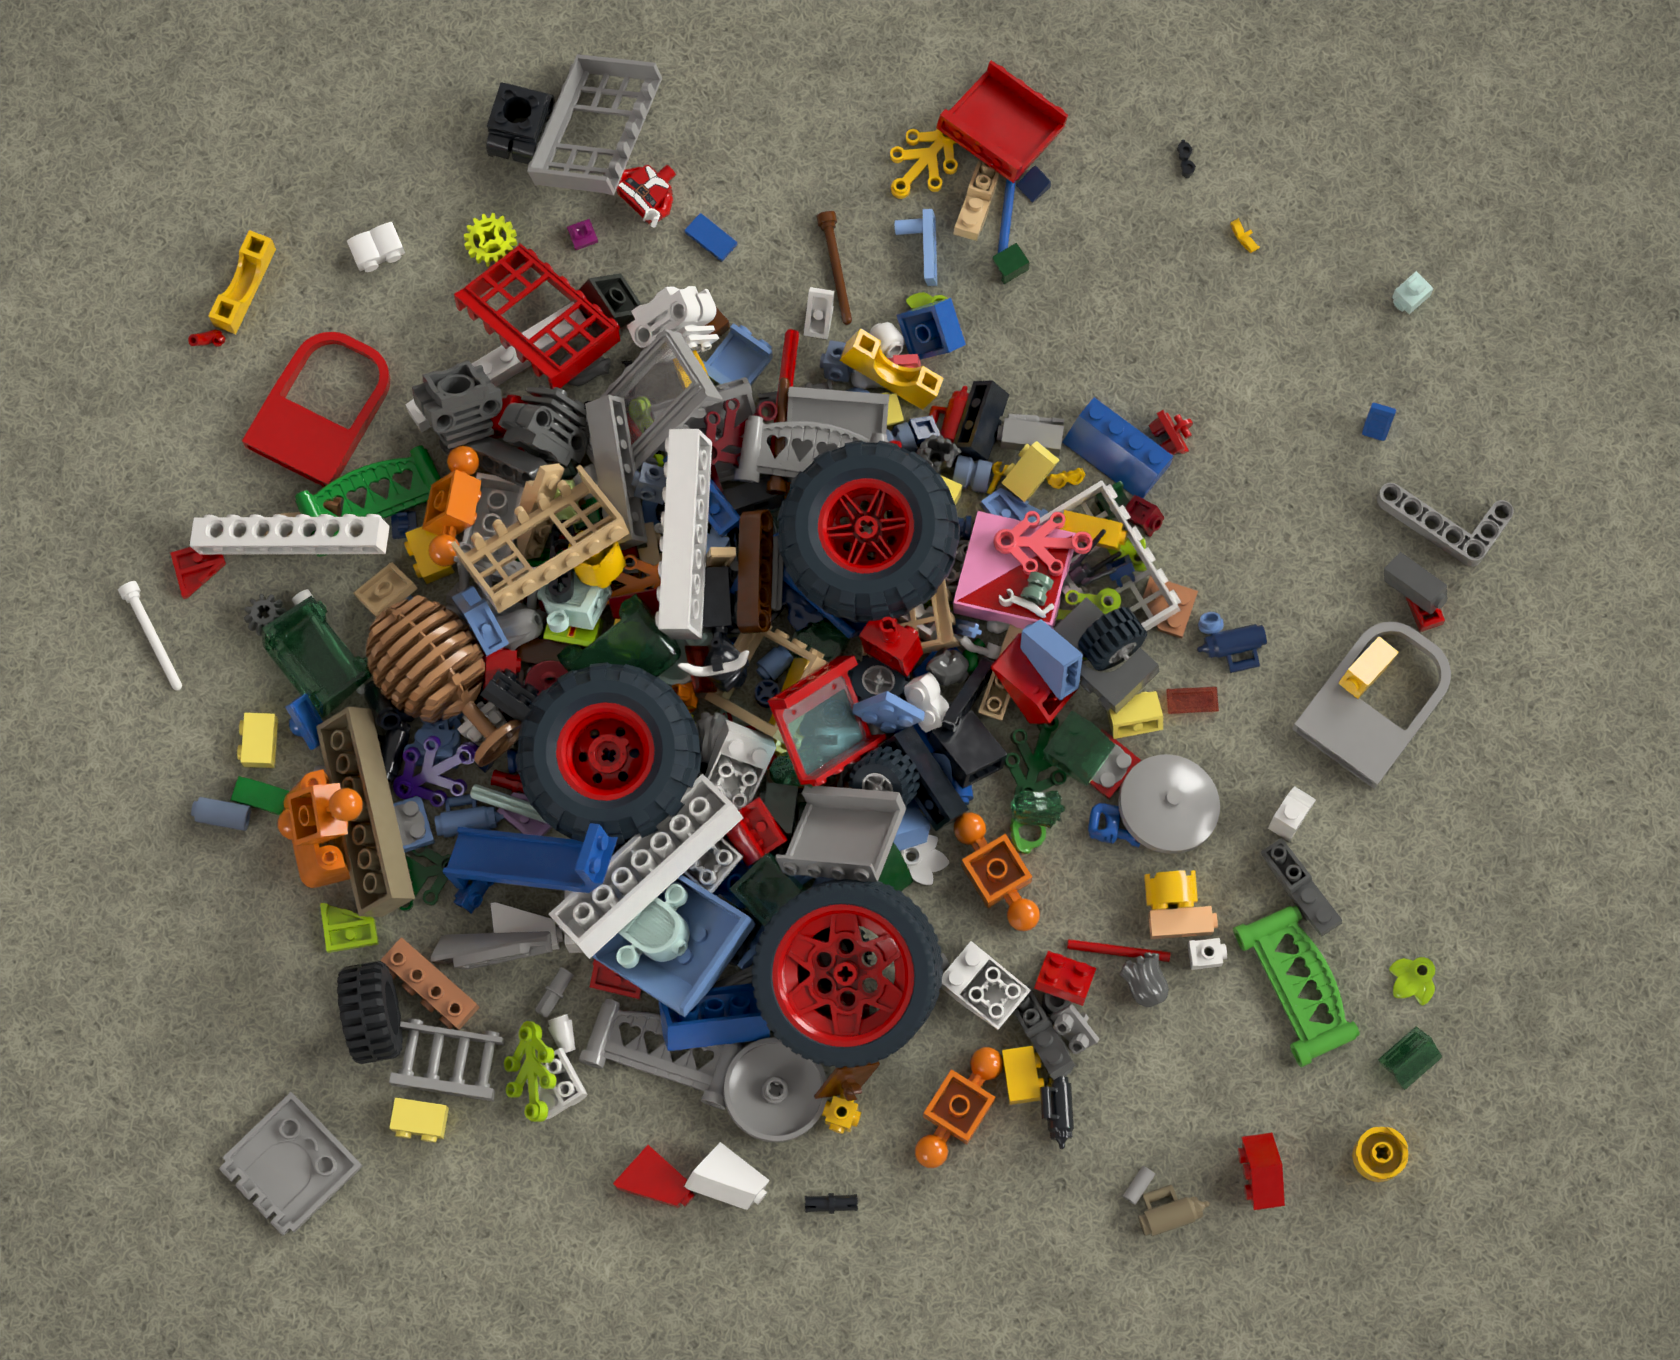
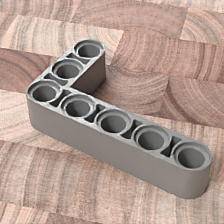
M1395 483L1384 484L1377 496V503L1383 510L1469 567L1477 566L1508 525L1514 513V509L1509 502L1505 500L1496 501L1474 532L1470 534ZM1391 493L1394 495L1395 500L1388 501L1384 498L1383 494ZM1412 507L1416 514L1409 515L1405 512L1404 508ZM1495 511H1503L1506 518H1498L1495 515ZM1432 521L1436 524L1437 528L1429 529L1425 522ZM1481 530L1490 531L1492 537H1484L1481 534ZM1453 535L1457 538L1458 542L1450 543L1447 541L1446 536ZM1474 549L1478 553V557H1470L1467 550Z

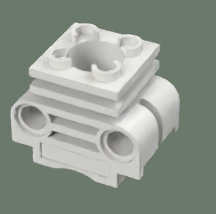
M688 286L685 289L665 287L649 303L639 305L633 309L632 314L635 320L627 325L633 341L639 347H648L655 340L656 335L664 329L681 333L691 351L696 350L697 353L709 350L712 347L711 344L719 339L717 334L708 335L715 330L714 326H705L716 315V306L708 289L698 293L695 286ZM670 349L658 363L672 365L674 364L673 359L676 356Z

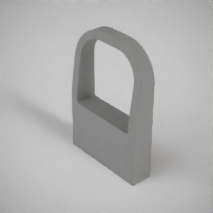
M1398 622L1376 624L1361 635L1296 721L1292 730L1375 789L1447 692L1451 679L1448 659L1437 645L1408 625ZM1395 635L1407 640L1429 656L1438 670L1439 682L1436 691L1406 730L1401 729L1360 698L1354 697L1339 684L1341 678L1357 660L1366 646L1379 636Z

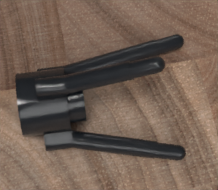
M1102 529L1092 540L1091 550L1106 533L1105 529ZM1090 550L1086 554H1081L1077 560L1070 564L1072 569L1068 574L1078 588L1086 587L1090 583L1116 572L1117 569L1114 567L1095 575L1096 571L1120 557L1122 552L1118 551L1094 567H1091L1087 562L1081 563L1091 552Z

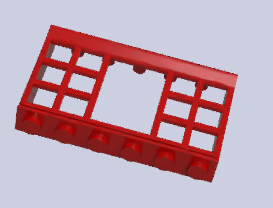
M519 243V246L463 289L454 293L456 307L459 311L467 307L468 315L473 321L480 318L483 321L486 332L489 335L496 332L505 349L510 346L515 348L517 358L521 363H524L526 360L530 361L533 372L537 377L543 374L548 377L550 389L554 387L561 388L621 341L619 335L620 327L613 318L605 316L597 304H591L580 290H575L571 287L564 276H558L550 264L547 262L543 263L538 259V256L532 249H527ZM524 261L526 262V264H524V265H523L522 267H520L518 270H515V269H516L517 267H519ZM529 268L534 269L541 275L532 284L521 276ZM508 274H511L509 277H507V278H506L504 281H502L500 284H497L499 281H501V280H502L504 277H506ZM517 279L526 289L517 296L512 297L503 288ZM548 281L571 302L574 301L575 304L528 339L501 315L543 282ZM491 287H493V289H492L491 291H489V292H488L487 294H485L482 298H480V296H481L482 294H484V293H485L486 291H488ZM499 292L509 302L495 311L486 302ZM578 308L589 316L580 325L569 317ZM565 320L574 330L561 339L551 329ZM593 322H596L605 330L597 338H594L585 330ZM580 333L590 343L579 352H576L567 343ZM547 334L557 343L544 353L534 343ZM562 347L572 357L559 366L549 357Z

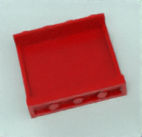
M991 60L987 71L949 111L945 109L940 114L936 128L1009 181L1015 183L1062 131L1068 114L1061 107L1055 106L1048 101L1041 93L1031 89L1024 81L1017 79L1007 72L1003 66L997 65Z

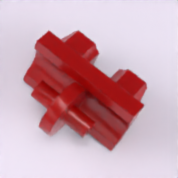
M1164 410L1156 413L1158 418L1148 425L1155 437H1159L1165 432L1170 437L1160 446L1171 455L1189 452L1180 433L1183 434L1185 439L1192 436L1189 428L1193 425L1192 420H1183L1181 415L1178 414L1174 417L1177 423L1175 425L1169 413H1165Z

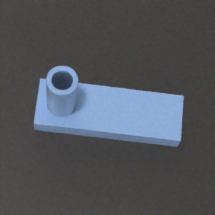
M922 209L923 218L895 220L896 235L923 233L924 279L927 286H937L936 217L933 209Z

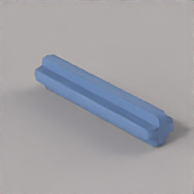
M955 618L956 624L952 625L953 633L970 638H975L976 634L981 635L982 630L978 629L979 624Z

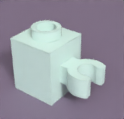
M1416 271L1395 289L1392 296L1394 299L1393 303L1400 311L1403 312L1405 310L1410 314L1431 296L1433 287Z

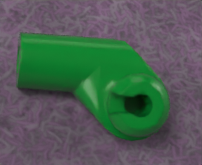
M976 638L972 642L974 645L984 648L986 647L984 642L979 638ZM965 649L962 655L969 661L967 671L971 676L979 664L977 657L979 653L970 652Z

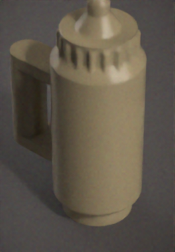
M1169 1185L1142 1194L1147 1210L1143 1211V1215L1138 1216L1144 1236L1150 1234L1155 1236L1188 1225L1202 1218L1203 1210L1210 1203L1208 1201H1199L1197 1196L1178 1199L1173 1186ZM1169 1196L1172 1197L1173 1202L1155 1208L1151 1207L1150 1203Z

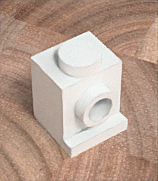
M1220 938L1191 940L1188 943L1191 970L1220 967L1223 965V959H1227L1226 945L1220 944ZM1211 948L1213 955L1206 956L1204 949Z

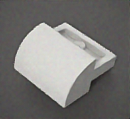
M558 1048L554 1051V1060L551 1063H542L550 1073L556 1076V1086L553 1089H543L540 1086V1078L537 1075L539 1101L547 1104L548 1116L546 1119H550L568 1107L579 1103L588 1094L563 1048Z

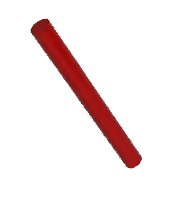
M1068 939L1067 949L1131 958H1137L1138 956L1145 958L1144 954L1147 952L1151 954L1157 953L1159 954V961H1170V952L1072 939Z

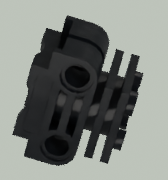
M501 82L487 123L489 134L486 150L488 156H497L509 160L512 153L513 161L529 164L536 152V145L544 133L545 124L549 121L553 112L554 95ZM520 117L527 118V120L522 123H511L512 121Z

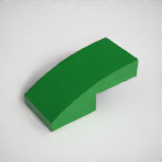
M238 776L230 801L280 816L284 809L285 796L289 791Z

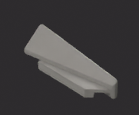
M549 931L445 934L439 939L431 955V962L441 964L454 963L455 968L468 970L553 952L551 933Z

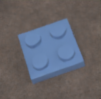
M888 691L855 703L852 713L860 717L864 722L879 727L885 733H894L922 722L925 711Z

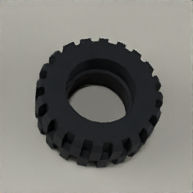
M373 961L344 967L338 973L339 977H337L338 1006L342 1030L346 1039L345 1042L352 1059L359 1064H366L396 1058L401 1054L403 1037L402 1028L400 1027L401 1014L398 997L388 966L381 961Z

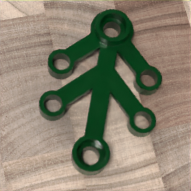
M1057 716L1052 720V726L1037 724L1040 734L1033 754L1026 742L1028 736L1025 730L1017 729L1011 733L1010 739L1017 746L1028 768L1026 779L1018 766L1020 763L1018 754L1014 752L1009 753L1004 765L1009 768L1017 784L1014 790L1015 799L1023 806L1033 805L1039 799L1040 792L1054 785L1059 786L1066 782V773L1063 770H1056L1050 774L1049 778L1036 783L1039 772L1060 762L1070 761L1074 756L1073 749L1069 746H1064L1057 753L1043 759L1051 732L1055 731L1059 725ZM1016 733L1022 735V741L1016 739ZM1063 750L1069 752V758L1066 759L1062 756ZM1009 756H1012L1015 759L1014 765H1011L1008 762ZM1056 773L1062 776L1061 782L1055 780ZM1025 788L1031 791L1030 797L1025 796Z
M424 846L425 849L422 853L415 852V849L412 852L417 857L424 856L436 865L424 867L406 855L405 857L408 869L411 870L409 874L411 882H413L412 887L415 898L429 877L438 876L431 889L426 890L422 897L425 904L432 906L438 902V895L449 880L443 873V869L449 863L451 854L441 856L427 846ZM429 893L435 894V899L432 902L426 900V896ZM414 900L410 901V905L407 908L399 907L400 910L404 912L410 911L413 908Z

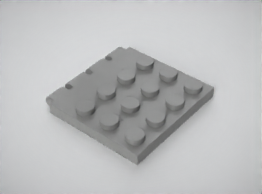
M290 1092L222 1157L226 1162L221 1165L219 1170L231 1182L235 1181L239 1176L241 1177L235 1186L249 1201L258 1194L259 1197L253 1202V1205L266 1219L276 1213L277 1215L270 1223L284 1236L290 1230L295 1233L363 1165Z

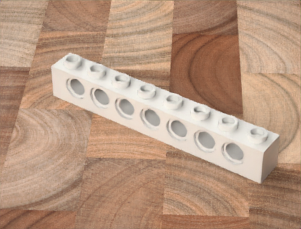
M256 514L250 515V517L204 515V518H194L190 547L200 555L386 554L389 525L381 516L376 514H367L366 517H357L352 514H344L343 517H334L328 514H321L319 517H310L304 514H298L296 517H287L280 514H275L273 517H263ZM339 530L338 534L336 536H333L334 533Z

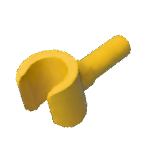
M1002 462L993 464L992 471L994 476L986 493L991 495L994 492L998 481H1000L1002 476H1005L1003 473L1009 465H1005L1003 471L1000 472L999 468Z

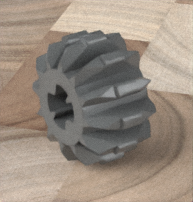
M260 594V601L256 602L255 599L251 598L250 602L253 606L245 607L244 610L248 615L244 617L246 623H249L248 628L250 631L256 630L258 636L263 635L264 631H266L267 635L271 637V629L275 628L277 632H280L281 628L278 623L286 624L287 620L283 616L287 614V610L282 607L283 602L280 599L275 601L274 595L270 594L265 599L264 595ZM264 611L270 615L266 619L261 615Z

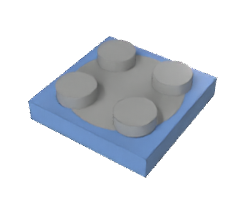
M415 796L393 803L404 853L435 843L421 797Z

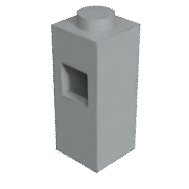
M1005 418L1004 426L999 425L997 440L1001 441V448L1021 451L1026 444L1031 446L1037 441L1054 456H1060L1064 426Z

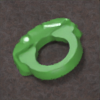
M1018 812L1013 815L1010 831L1014 847L1021 853L1029 854L1032 849L1039 847L1044 842L1046 827L1039 818L1028 816L1027 813ZM1027 822H1034L1039 825L1041 836L1036 841H1027L1019 836V828Z

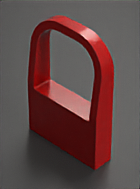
M323 332L308 338L300 345L275 383L242 439V443L245 448L325 487L340 477L388 394L391 379L386 361L374 348L343 333ZM337 344L347 347L373 361L379 369L378 384L350 429H346L285 398L310 355L325 345Z

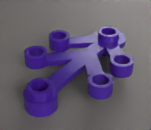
M429 736L423 744L426 753L422 771L414 776L415 764L419 760L421 753L418 748L409 747L403 753V758L406 761L403 775L398 776L393 783L395 794L402 799L418 796L430 800V803L435 807L442 806L447 800L446 793L442 790L432 791L419 786L428 782L450 789L451 793L455 796H461L467 790L466 782L462 779L454 780L440 774L460 763H473L475 761V752L478 749L474 743H463L457 749L455 755L434 765L441 741L436 736ZM429 741H433L436 747H431ZM409 752L414 753L415 759L409 756ZM462 752H467L469 754V758L464 757ZM402 784L408 787V791L403 790ZM455 784L460 785L462 791L457 790ZM435 795L440 796L442 802L437 801Z

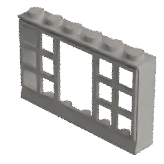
M577 54L574 63L570 66L568 77L561 87L559 98L553 105L550 119L545 124L541 140L536 145L533 159L528 164L527 172L535 186L542 185L609 195L615 194L662 80L656 63ZM589 74L603 75L598 88L584 86ZM610 76L624 78L619 90L605 89ZM630 78L644 80L640 92L625 91ZM581 92L595 93L591 106L577 105ZM602 94L616 96L612 108L597 107ZM622 97L637 98L632 111L618 109ZM573 111L629 117L616 150L560 143ZM557 149L571 151L566 164L552 162ZM578 152L592 153L587 166L573 165ZM598 154L613 156L608 169L593 167ZM549 168L564 169V170H563V171L549 170ZM570 170L584 172V174L573 173ZM591 173L604 174L605 176H597V175H590V174H591Z

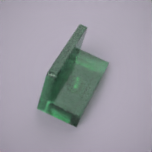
M1415 1026L1383 1054L1378 1061L1386 1070L1394 1075L1399 1085L1405 1090L1442 1058V1055L1432 1038Z

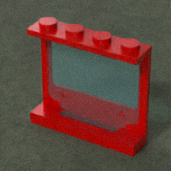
M854 655L836 657L768 700L801 785L812 784L813 787L824 784L827 781V777L842 772L844 766L859 761L862 754L874 751L879 747V743L887 739L885 734L871 735L867 722H864L860 717L852 713L853 705L858 703V699L847 671L858 665Z

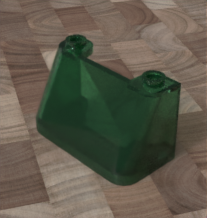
M634 594L621 604L619 610L621 620L585 649L582 650L576 644L569 645L557 657L567 672L589 667L590 664L608 662L609 664H627L638 667L658 677L679 660L681 649L676 639H671L658 629L655 621L656 614L637 594Z
M311 595L262 628V644L268 655L300 695L307 693L319 716L323 719L364 684L372 674L368 668V659L366 657L361 658L358 655L355 657L326 622L325 614L328 612L324 604L320 600L316 601Z

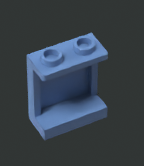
M733 323L730 326L729 334L707 362H702L714 386L744 377L748 379L751 386L773 358L772 347L763 339L758 341L751 336L752 333L742 325L738 327Z
M470 586L451 597L463 620L469 626V631L473 632L477 644L481 646L486 656L509 644L486 600H481L474 586Z

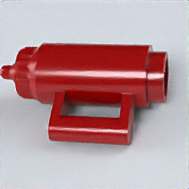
M963 386L960 391L953 392L947 407L931 406L929 416H933L936 425L939 414H945L942 428L939 432L944 439L948 438L952 444L969 396L967 386Z

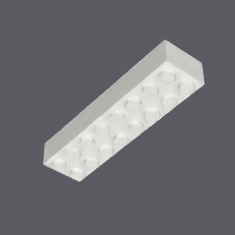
M669 429V437L665 440L668 461L664 463V475L667 479L666 487H663L662 491L663 501L665 502V512L661 514V524L664 527V534L660 537L662 561L658 565L661 586L657 588V600L660 602L659 611L656 612L655 621L658 629L671 639H702L712 441L699 429Z
M703 774L695 780L693 788H687L680 801L685 805L676 816L672 818L669 815L656 826L659 831L644 838L640 834L635 835L611 857L602 885L590 893L573 891L549 913L555 923L589 959L743 819L735 805Z

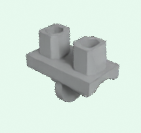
M1072 1003L1064 1009L1052 1013L1050 1018L1055 1023L1053 1028L1058 1034L1064 1035L1070 1042L1069 1048L1073 1054H1078L1098 1043L1099 1037L1087 1023L1089 1017L1086 1013L1080 1014Z

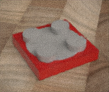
M1101 729L1072 763L1070 769L1107 799H1110L1122 785L1131 769L1141 762V759Z

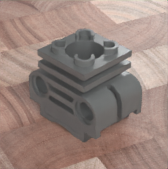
M469 360L461 362L444 371H433L423 374V383L412 387L415 405L448 449L475 440H481L494 434L492 429L493 422L490 418L497 416L502 409L501 389L499 387L496 388L491 383L482 365L474 367Z
M539 385L538 388L527 387L526 391L532 396L523 395L521 399L527 404H509L498 423L499 426L507 430L503 440L510 445L518 446L525 452L543 459L546 463L555 462L567 467L571 459L575 463L580 464L588 447V437L584 431L576 426L586 427L588 423L580 418H586L585 405L578 400H571L567 397L566 391L557 387L553 389H548L542 385Z

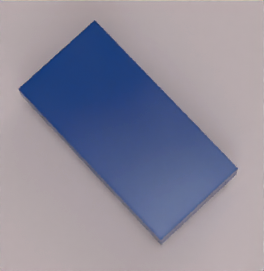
M702 213L685 229V233L721 262L738 245L737 241Z

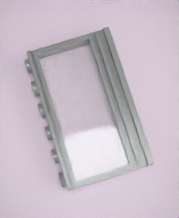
M667 329L656 335L655 340L640 352L638 358L624 369L622 375L615 382L611 383L606 392L601 396L612 395L624 398L636 471L641 469L643 462L658 465L657 460L652 457L658 450L666 452L665 440L669 437V429H690L684 423L690 417L703 418L706 415V411L701 406L707 400L719 403L722 401V397L681 333ZM580 417V418H582L583 420H585L586 422H588V421H587V418ZM587 423L586 427L576 426L587 434L588 447L586 453L594 464L589 424Z

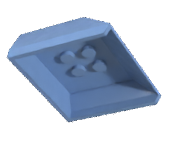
M681 875L672 884L681 885L688 893L686 903L676 910L689 926L690 936L688 947L684 954L670 961L659 962L652 960L642 953L638 964L633 968L627 969L618 963L616 955L621 947L631 946L632 944L617 933L592 957L685 1017L711 990L755 926V923L748 915ZM666 889L658 896L663 902H666Z

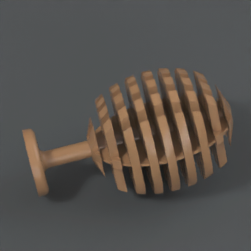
M416 595L410 601L406 599L389 606L377 616L370 626V633L366 642L368 668L374 676L373 681L376 686L382 688L381 693L388 700H391L392 704L398 709L404 710L406 714L414 718L420 717L423 719L422 721L432 724L441 718L443 721L463 713L486 739L475 752L474 760L477 765L483 767L499 758L519 739L518 734L522 721L517 719L511 720L497 729L474 703L482 689L485 663L482 658L481 646L477 644L473 632L468 631L470 630L469 626L465 621L459 619L455 612L449 609L446 610L444 605L436 601L431 602L428 598Z

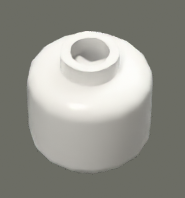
M878 323L871 328L870 334L881 340V351L885 357L893 358V355H899L902 352L904 337L892 323Z

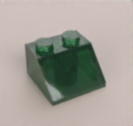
M1071 711L1043 750L1044 759L1087 787L1114 749L1115 744L1092 722Z

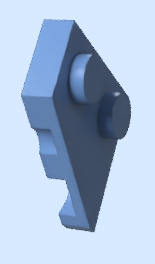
M999 488L980 503V506L986 513L1020 521L1025 518L1026 513L1029 511L1037 512L1040 518L1048 513L1047 510L1042 509L1041 511L1029 505V501L1026 500L1024 502L1019 497L1013 496L1012 493L1002 488ZM1033 516L1028 518V521L1031 523L1037 520Z

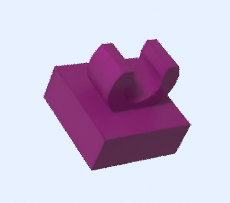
M590 218L567 226L575 250L598 243Z

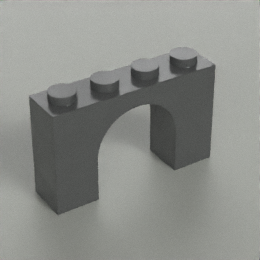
M1086 597L1054 630L1081 652V649L1078 647L1080 637L1104 613ZM1141 648L1121 667L1111 672L1094 671L1088 668L1082 661L1080 685L1089 694L1094 692L1099 697L1098 702L1107 711L1112 709L1117 714L1160 672L1159 665Z

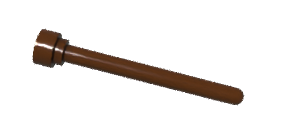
M825 211L816 216L817 222L821 230L825 232L842 321L845 325H849L852 322L834 233L835 224L837 223L836 213L834 211Z
M786 377L781 378L779 381L776 422H786L789 380ZM775 436L774 459L785 448V437L778 439ZM772 475L770 481H767L766 492L771 495L786 494L787 483L785 478Z

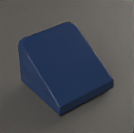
M1035 165L1016 186L1033 203L1050 189L1051 181Z

